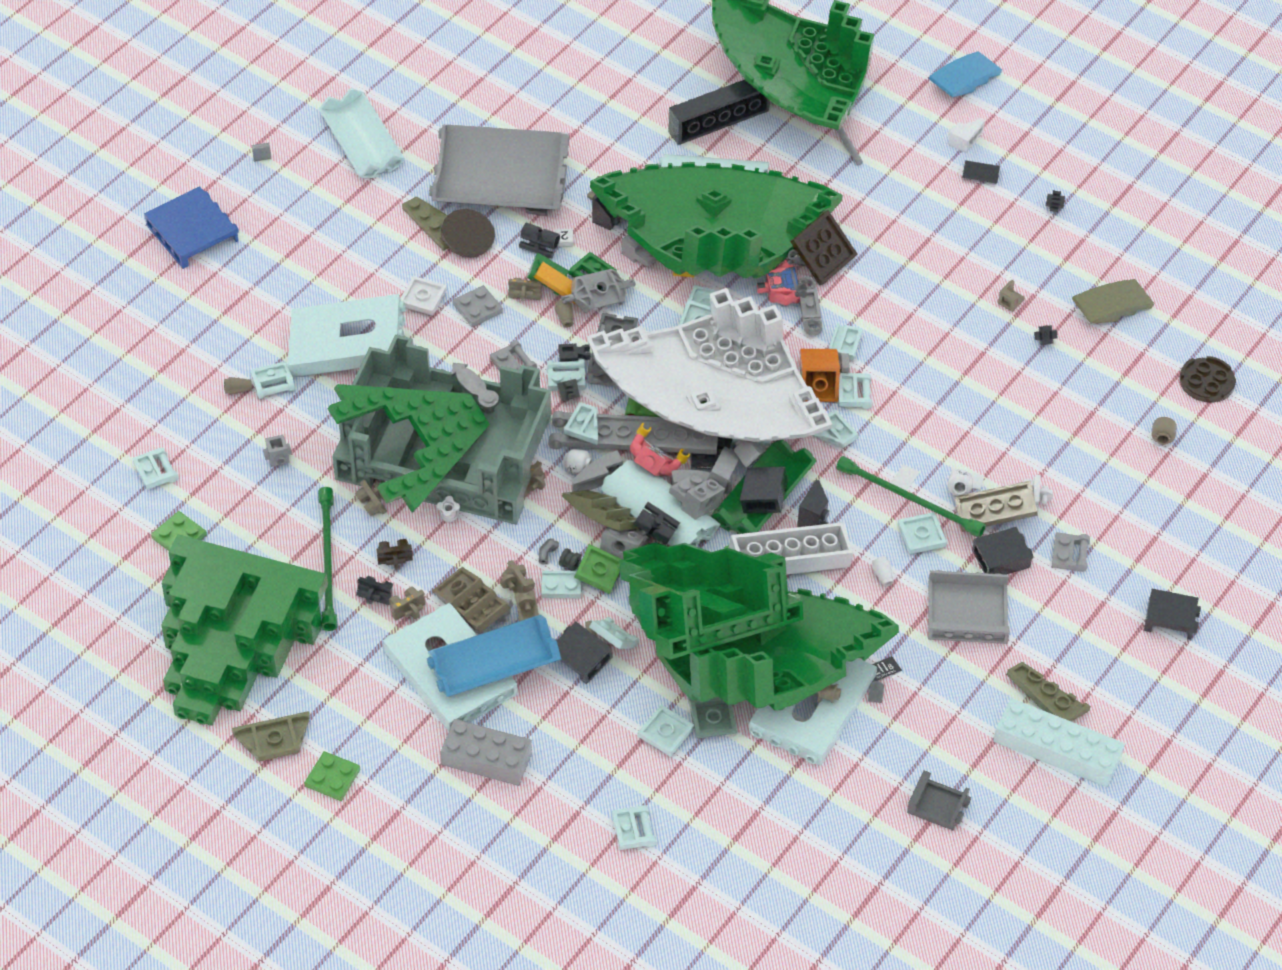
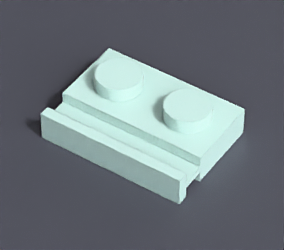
M837 323L828 349H837L838 357H841V353H849V360H854L863 329L849 325L841 326L840 323Z
M542 570L541 598L581 599V581L574 578L577 571Z

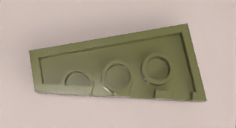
M417 196L402 204V209L443 251L449 248L441 237V227L444 219L447 217L445 213Z

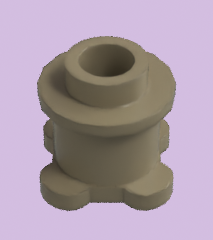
M831 684L818 691L817 701L821 702V699H826L834 703L835 700H839L841 689L838 688V684Z

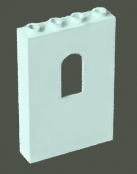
M399 294L292 309L287 365L292 377L360 368L369 347L388 351L394 335L405 336L403 326H405V317L403 315V312H406L405 302L401 301ZM367 320L376 323L375 329L370 333L340 337L341 324Z
M450 603L438 607L434 612L422 616L418 621L411 625H406L402 630L387 636L383 640L384 653L448 732L454 719L470 723L517 695V683L511 676L449 697L444 692H439L437 687L438 680L434 669L430 670L427 663L429 654L425 647L426 641L432 637H439L448 645L476 636L475 632Z
M859 658L852 662L846 661V677L832 684H838V688L841 689L839 700L831 703L830 700L822 699L811 718L804 722L793 718L792 710L795 705L775 711L769 705L764 708H758L749 722V733L756 738L770 742L775 747L787 750L792 755H798L811 764L822 766L876 677L877 666Z

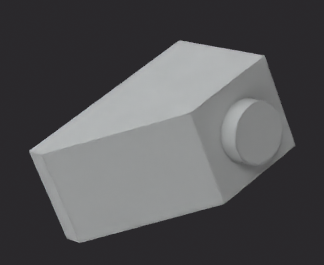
M738 440L735 443L737 447L734 449L746 468L751 466L766 451L758 442Z

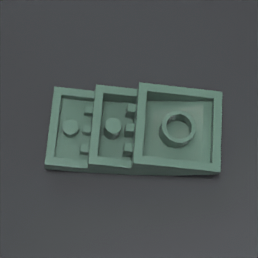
M687 697L697 739L737 734L732 705H728L720 697L713 698L707 702L692 701Z

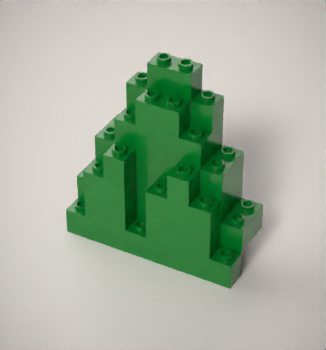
M177 534L168 552L170 566L161 582L165 605L170 607L161 627L165 648L171 650L173 660L163 682L165 691L172 695H177L173 702L175 716L180 719L193 720L202 725L213 726L221 707L241 712L259 673L265 677L278 678L294 641L314 646L322 628L319 604L328 586L327 574Z
M655 542L623 551V560H619L621 580L629 582L632 614L640 616L641 629L646 631L647 638L656 641L657 654L668 659H674L804 620L802 600L788 596L785 557L772 552L754 557L728 547L710 552L687 543L667 547Z

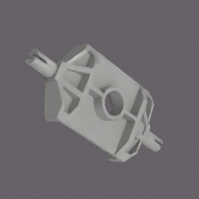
M613 269L587 274L573 279L572 293L561 296V301L563 304L573 301L585 313H588L591 309L616 303L622 305L626 299V288L634 287L636 283L634 279L624 281L618 272ZM597 285L603 286L605 291L598 290Z

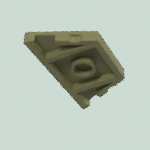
M306 711L232 728V733L259 762L300 752L310 720V713Z

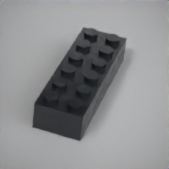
M744 79L669 107L668 132L677 145H681L769 112L770 100Z

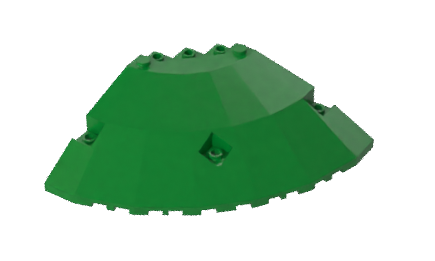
M712 0L713 27L723 52L742 77L773 104L813 124L839 130L846 121V116L850 115L864 85L871 63L875 37L873 33L861 31L863 19L849 16L850 4L834 0L829 11L828 24L796 17L769 4L770 0Z
M682 162L681 166H673L672 163H668V167H659V164H646L644 169L637 170L636 167H632L630 172L613 171L590 181V188L613 217L620 216L624 220H628L627 234L666 268L679 275L688 272V274L695 276L707 270L718 277L734 272L742 278L751 276L758 279L768 274L784 261L791 250H795L790 241L823 212L829 210L832 213L842 202L843 198L842 194L813 181H808L807 184L798 181L799 177L793 176L792 179L782 176L783 172L769 170V173L759 172V168L755 167V171L746 170L745 166L732 164L731 167H720V163H706V166H696L695 162Z
M798 588L797 592L788 591V596L802 600L804 620L674 659L658 655L657 652L656 655L682 692L692 701L707 702L713 698L720 697L728 705H736L741 701L747 700L755 708H764L769 705L775 711L793 706L846 677V661L852 662L857 658H861L863 661L868 659L899 633V625L881 612L873 609L866 611L863 609V605L859 603L856 606L849 604V599L835 596L834 599L826 598L825 593L816 596L812 595L811 590ZM635 615L641 625L640 616Z

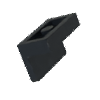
M965 160L962 178L997 183L1000 166Z

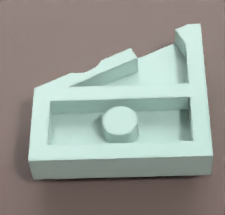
M579 402L564 428V434L597 445V408Z
M836 409L828 414L832 428L811 435L842 448L859 438L858 433Z

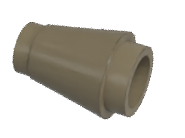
M561 300L557 301L555 311L563 327L573 326L572 303L567 302L563 304Z
M236 377L224 379L225 394L233 395L252 390L251 379Z

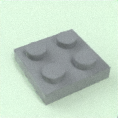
M484 285L453 299V305L471 327L503 313V307Z

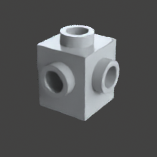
M284 434L265 438L266 449H263L265 460H269L271 467L290 463L289 455L292 454L290 444H286Z

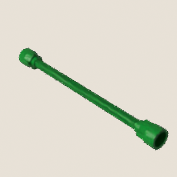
M841 456L837 462V470L849 475H858L961 525L967 532L977 538L981 537L986 529V524L980 521L957 516L932 502L860 469L854 461L845 456Z
M321 487L318 490V501L323 509L324 573L327 574L328 582L325 591V609L321 613L322 629L325 631H333L338 627L337 614H335L333 608L330 509L334 504V492L331 487Z

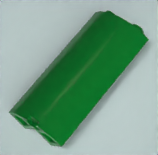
M777 440L771 443L752 467L785 466L788 478L785 500L817 460L806 448H801L794 452L786 441ZM745 475L720 503V506L710 515L721 524V528L728 532L733 530L737 532L736 534L758 532L773 514H743L740 497Z

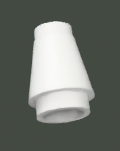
M885 556L874 559L872 561V569L884 587L892 585L894 581L890 560H887Z

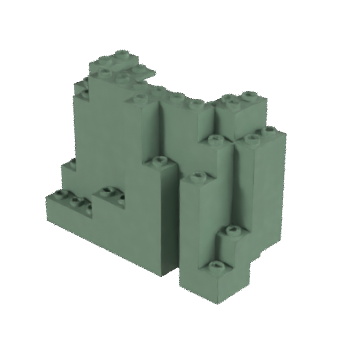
M394 335L388 351L369 347L352 385L468 393L459 384L456 374L451 376L452 372L430 367L428 348L413 345L412 338ZM521 365L520 370L501 366L500 383L483 380L486 389L496 392L499 396V403L495 407L494 412L486 413L484 408L479 405L478 397L471 395L490 425L423 502L437 505L439 502H443L447 496H452L453 501L460 505L459 511L517 525L524 508V493L531 479L530 466L551 417V390L540 388V369ZM380 409L339 424L340 441L332 456L335 480L362 486L360 482L365 479L372 488L375 479L389 481L421 469L413 454L415 451L426 448L409 419L393 424L384 409Z

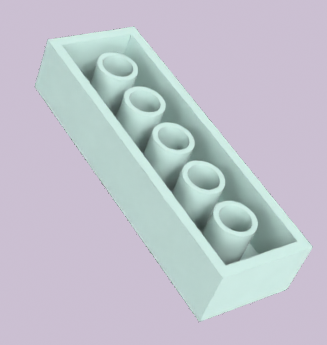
M1010 698L996 727L993 740L995 743L1107 788L1122 758L1125 743L1013 698Z

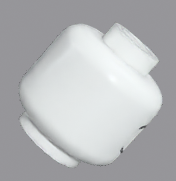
M578 449L570 450L569 453L565 454L563 460L564 467L572 474L580 473L593 462L589 452Z
M964 469L953 471L948 478L949 491L954 496L965 495L971 492L973 487L972 475Z

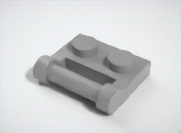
M517 340L511 342L509 346L490 354V360L499 371L501 366L520 370L521 366L513 357V353H516L526 366L538 367L526 355Z
M1056 532L1051 567L1079 572L1086 571L1088 565L1086 562L1087 547L1090 544V536L1087 534L1073 535ZM1074 544L1080 545L1077 562L1072 561Z

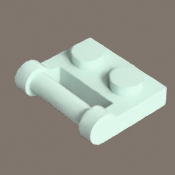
M584 359L569 362L547 360L548 390L558 391L557 383L576 379L579 390H586ZM553 369H579V371L553 372Z
M287 361L250 370L258 399L288 390L289 392L295 391ZM284 381L287 382L285 384L262 389L263 386L280 383Z
M840 373L839 407L872 408L870 374ZM857 382L862 384L863 398H858Z
M158 448L132 458L133 464L147 490L167 482H176L179 479L177 472L173 470L166 457L167 452L164 448ZM155 459L161 461L166 473L161 474Z
M607 617L605 620L592 621L589 627L618 649H632L639 643V638L635 635L631 636L610 617Z
M642 805L612 811L620 850L642 846L653 847L657 844L648 817L650 814L648 806ZM635 816L641 818L645 835L643 837H639Z

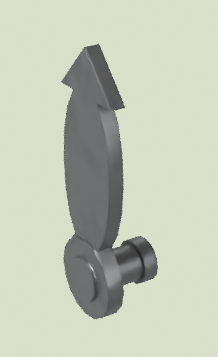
M453 362L451 376L456 374L459 384L468 393L478 397L479 405L484 408L486 413L494 412L495 407L499 403L498 394L492 390H487L484 381L479 375L466 368L468 364Z

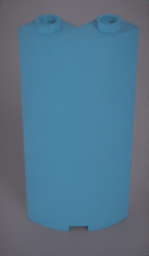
M540 614L428 651L427 663L430 670L434 669L438 680L437 687L439 692H444L449 697L561 660L557 641L550 635L547 620Z

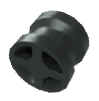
M565 548L560 556L559 566H566L570 571H575L580 564L582 555L578 552L573 553L571 549Z

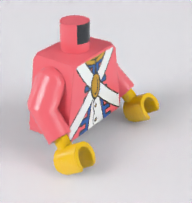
M642 423L637 429V434L630 445V451L634 455V462L655 476H671L673 470H677L681 464H686L690 453L685 456L682 454L684 449H680L676 459H673L644 439L651 431V427L646 430L643 427L644 423Z

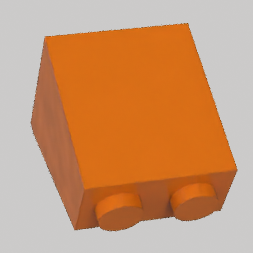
M800 348V375L807 387L810 386L820 402H838L840 365L837 349Z

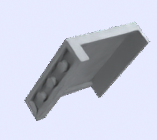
M930 570L928 580V640L1008 644L1010 629L1008 626L1007 583L1009 575Z

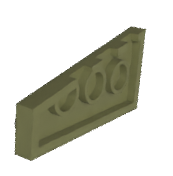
M1024 662L1018 663L1007 671L1006 675L1043 711L1071 722L1090 711L1091 706L1086 702L1082 704L1076 700L1077 697L1070 692L1069 694L1059 689L1058 684L1048 682L1043 678L1044 675Z

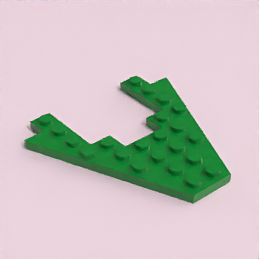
M337 384L334 390L341 401L333 403L327 408L336 424L380 409H384L393 424L409 419L426 448L415 451L413 454L421 469L379 484L377 489L387 504L403 498L411 513L415 512L490 425L471 394Z

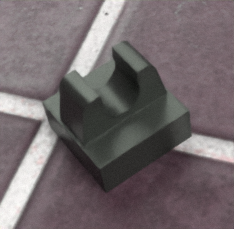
M576 379L557 383L561 401L580 397Z

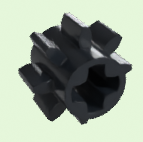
M1053 190L1052 194L1048 193L1046 207H1050V211L1053 212L1063 209L1065 196L1061 195V191Z
M1052 325L1038 326L1039 331L1034 332L1035 340L1040 341V345L1054 344L1053 339L1058 338L1057 330L1052 329Z

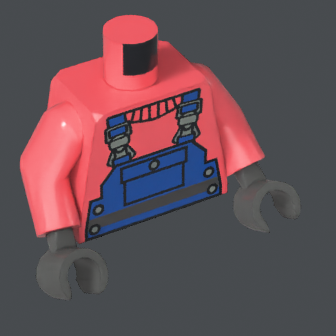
M791 250L788 253L789 260L786 259L766 274V282L757 283V293H768L771 303L787 306L791 303H799L800 297L805 298L807 296V287L804 283H798L795 266H792V263L798 264L801 260L796 250Z

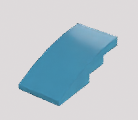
M977 51L950 62L931 74L928 79L951 97H956L974 92L976 86L987 84L989 78L999 76L1002 69Z

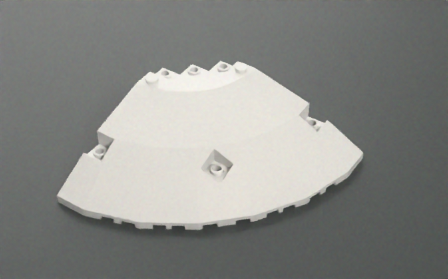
M724 288L710 293V315L675 327L646 332L645 328L640 326L625 332L623 329H619L607 334L605 331H601L587 336L588 344L597 364L625 395L670 422L706 435L752 442L806 438L832 428V423L826 410L823 409L810 386L807 387L784 342L783 319L776 305L758 310L751 296L733 302L728 289Z

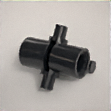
M526 222L521 230L520 237L530 242L520 241L519 248L536 254L539 253L552 259L554 252L546 250V247L555 250L560 241V234L547 229L542 230L541 227Z
M647 502L644 506L645 509L641 511L633 524L646 532L648 537H654L664 545H667L681 522L650 502Z

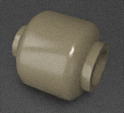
M1169 417L1157 418L1152 425L1151 435L1153 440L1161 445L1173 442L1176 438L1177 424Z

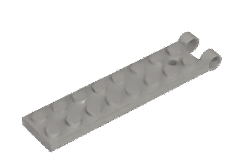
M555 411L552 415V425L555 427L566 426L573 413ZM597 414V445L560 433L550 434L548 442L549 447L556 450L561 449L563 446L630 450V445L637 434V429L644 423V429L648 430L651 427V431L644 439L663 452L679 453L680 449H684L683 453L717 455L718 436L706 435L665 420L662 417Z

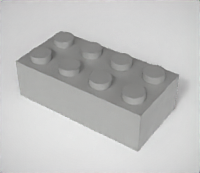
M454 719L440 751L441 765L519 786L532 755V740Z

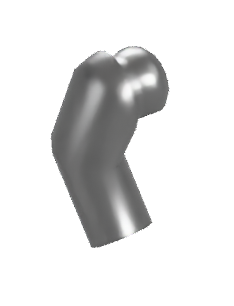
M554 538L547 539L539 548L540 564H547L548 552L558 549L559 542Z

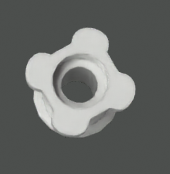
M447 496L443 502L437 504V509L441 510L440 517L442 520L453 522L459 516L460 505L453 501L452 496Z

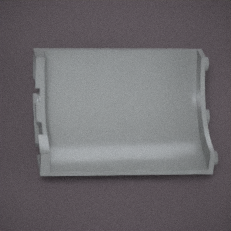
M443 124L442 128H439L438 138L441 139L438 165H435L434 175L436 177L433 186L430 185L429 196H432V201L560 210L567 172L564 158L568 156L570 133Z

